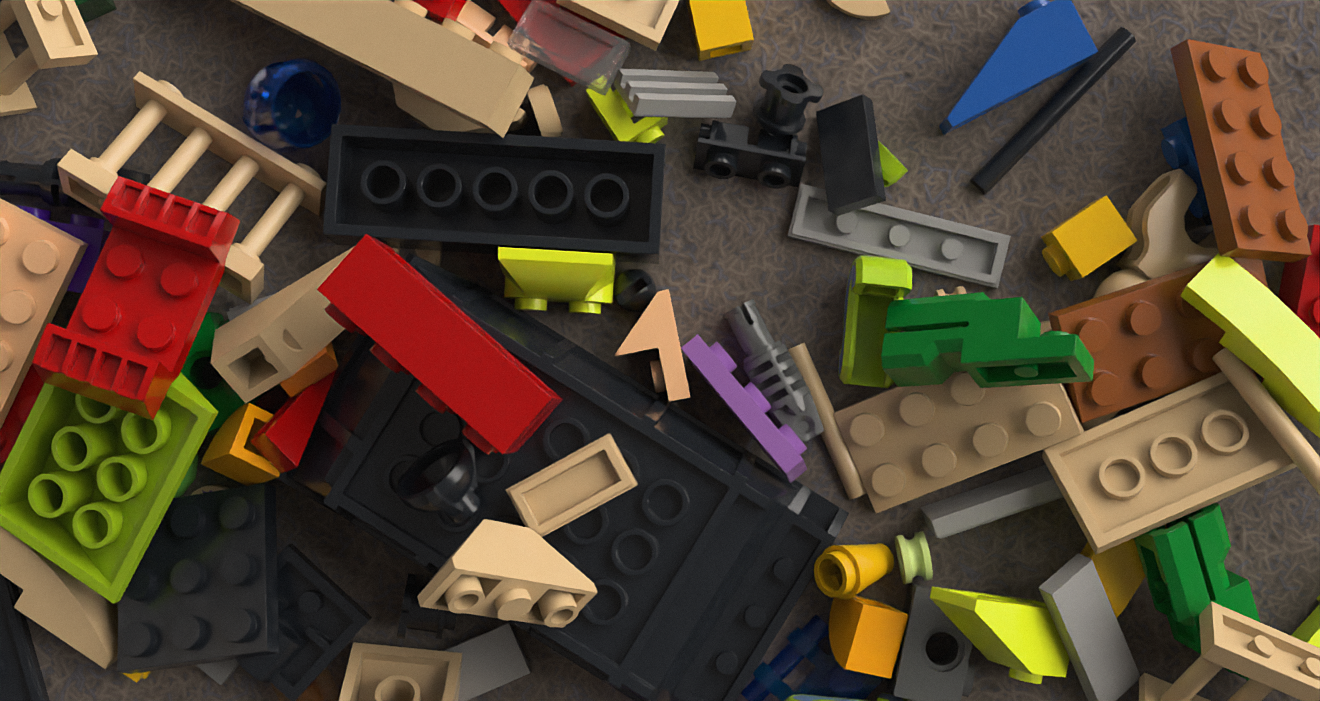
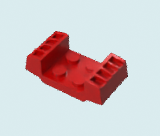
M118 176L100 209L113 225L112 230L66 329L47 323L32 364L44 383L154 420L170 385L178 378L221 281L225 270L226 258L240 220L229 213Z

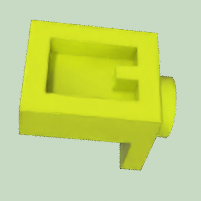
M605 78L586 89L589 102L615 141L657 143L664 137L661 128L668 124V117H644L634 124L631 120L634 117L633 113L617 89L612 91Z

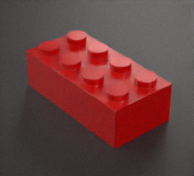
M365 234L317 289L330 301L324 310L331 318L350 333L356 330L364 337L369 335L376 342L370 351L395 373L398 374L402 371L406 375L413 374L422 382L416 389V392L441 414H444L446 411L452 415L457 413L468 423L461 430L462 433L488 455L492 451L496 454L498 452L502 454L517 452L563 400L391 247L368 234Z

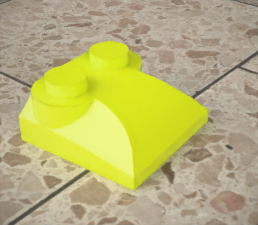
M498 247V261L505 275L504 298L515 299L514 309L547 311V301L569 302V313L601 314V304L607 305L613 302L616 265L613 254Z

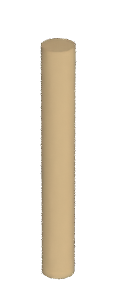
M805 342L788 349L806 385L811 391L824 431L821 433L849 500L866 494V489L833 416V413H835Z
M1227 348L1219 351L1212 358L1213 361L1320 495V456L1246 363Z

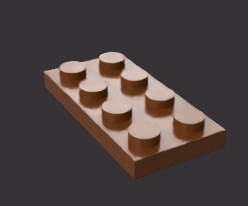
M1186 39L1172 47L1170 50L1220 256L1291 263L1311 256L1312 253L1307 237L1308 224L1300 210L1294 187L1295 174L1286 156L1281 136L1282 124L1278 113L1274 109L1268 85L1269 73L1261 58V54Z
M1231 257L1267 287L1262 260ZM1211 260L1048 313L1052 331L1077 334L1094 359L1093 381L1064 383L1080 422L1084 423L1181 390L1222 372L1212 358L1225 348L1219 341L1226 332L1180 296L1188 283Z

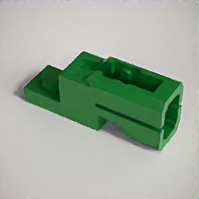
M983 292L892 300L888 306L885 329L888 332L905 331L884 334L881 353L882 368L898 387L943 384L954 372L967 371L980 388L1093 381L1094 359L1078 335L1063 331H1048L1040 335L1041 323L1023 297L990 299Z
M1213 503L1167 523V529L1165 525H1162L1134 538L1155 609L1167 615L1175 640L1201 654L1199 614L1211 602L1260 622L1248 579L1225 569L1224 560L1229 552L1231 543L1218 503ZM1224 668L1228 672L1235 673L1247 681L1250 679L1227 668Z

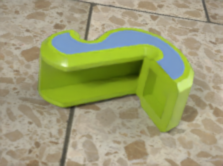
M860 255L852 262L845 293L843 341L839 351L838 376L843 384L889 388L894 384V381L882 368L881 353L884 334L901 332H888L885 329L888 306L892 300H902L912 290V268L905 259Z

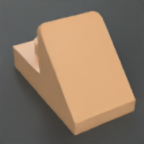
M669 289L656 293L615 353V357L658 349L660 359L650 361L656 393L667 391L670 402L690 398V392Z

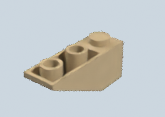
M354 247L215 330L210 363L245 404L293 376L344 330L324 310L330 301L317 289Z

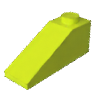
M940 587L931 588L930 599L989 661L1010 667L1009 677L1034 684H1042L1043 676L1066 677L1070 658L1044 602Z

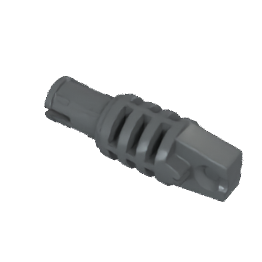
M754 299L743 303V306H737L723 315L746 355V358L742 360L744 363L742 367L750 382L756 386L772 408L767 411V414L776 426L781 428L786 423L803 443L807 442L824 431L811 391L798 370L794 359L791 357L785 344L782 345L780 340L774 341L755 306Z

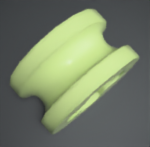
M915 532L914 537L910 540L905 539L903 535L895 536L896 554L903 583H912V579L915 576H922L925 581L932 580V562L924 532Z

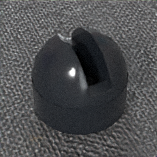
M641 269L623 271L616 278L613 286V295L617 304L624 310H629V312L645 310L656 294L653 278ZM643 278L648 286L626 302L621 293Z

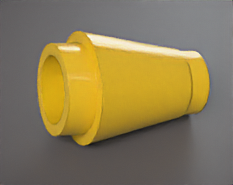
M882 543L829 546L815 562V581L825 595L841 600L850 599L893 570V554Z

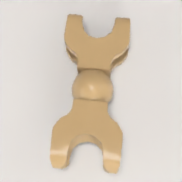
M1182 169L1169 171L1159 176L1131 206L1128 211L1126 224L1138 241L1127 248V251L1117 263L1122 270L1114 272L1101 281L1093 298L1212 260L1219 253L1214 230L1198 244L1192 242L1185 231L1184 215L1197 194V185ZM1050 320L1040 322L1041 334L1052 331ZM1118 411L1084 423L1080 422L1084 431H1087L1110 421Z

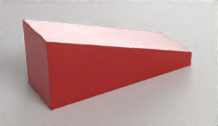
M335 371L317 383L311 384L296 397H289L250 440L257 450L281 474L298 467L332 384Z

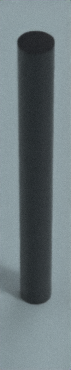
M1120 27L1098 49V52L974 175L970 182L986 195L1136 42L1133 34L1127 29Z

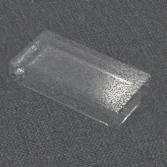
M532 0L507 42L509 47L520 55L604 96L615 80L618 69H621L632 50L628 41L543 0Z

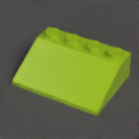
M182 372L170 385L154 420L45 383L0 472V526L111 603L119 602L218 411Z

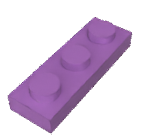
M698 334L681 347L691 365L787 480L791 483L804 473L807 467L800 454L807 450L806 446L786 423L777 429L765 413L772 407L752 382L744 388L730 373L737 365L717 341L708 347Z

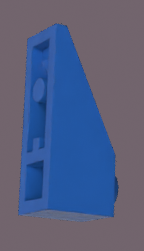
M1033 0L1017 10L1021 18L1006 32L939 125L943 135L1075 68L1098 52L1071 0H1054L1052 2L1050 0Z

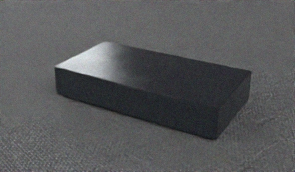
M862 94L816 111L828 211L840 216L886 201L872 100Z

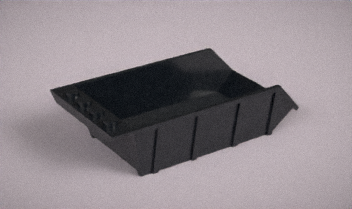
M409 253L405 261L563 400L517 452L508 454L498 452L496 454L492 451L488 455L462 433L461 430L468 424L457 413L452 415L446 411L444 414H441L416 392V389L422 382L413 374L406 375L402 371L397 374L389 369L370 351L376 342L369 335L364 337L359 333L334 373L332 384L298 467L282 474L280 473L277 479L339 514L435 575L484 519L525 527L506 489L611 433L638 485L542 537L594 583L598 593L579 611L578 616L564 628L512 620L508 622L634 701H736L813 577L817 558L822 555L826 548L832 546L849 513L800 482L794 480L790 483L779 469L527 313L514 309V305L488 289ZM460 436L466 438L474 448L478 487L473 492L480 499L477 510L466 520L460 523H453L443 511L422 513L407 507L397 496V481L399 477L405 474L418 458L433 447L448 440L458 439Z

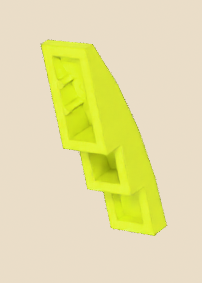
M1218 253L1188 283L1180 296L1226 332L1219 343L1265 379L1262 385L1277 404L1320 438V338L1266 286L1231 257L1220 256Z

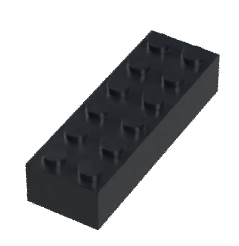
M332 124L323 235L336 245L356 246L365 234H368L391 248L498 254V247L613 254L616 262L659 264L666 144L505 134L504 138L493 133Z

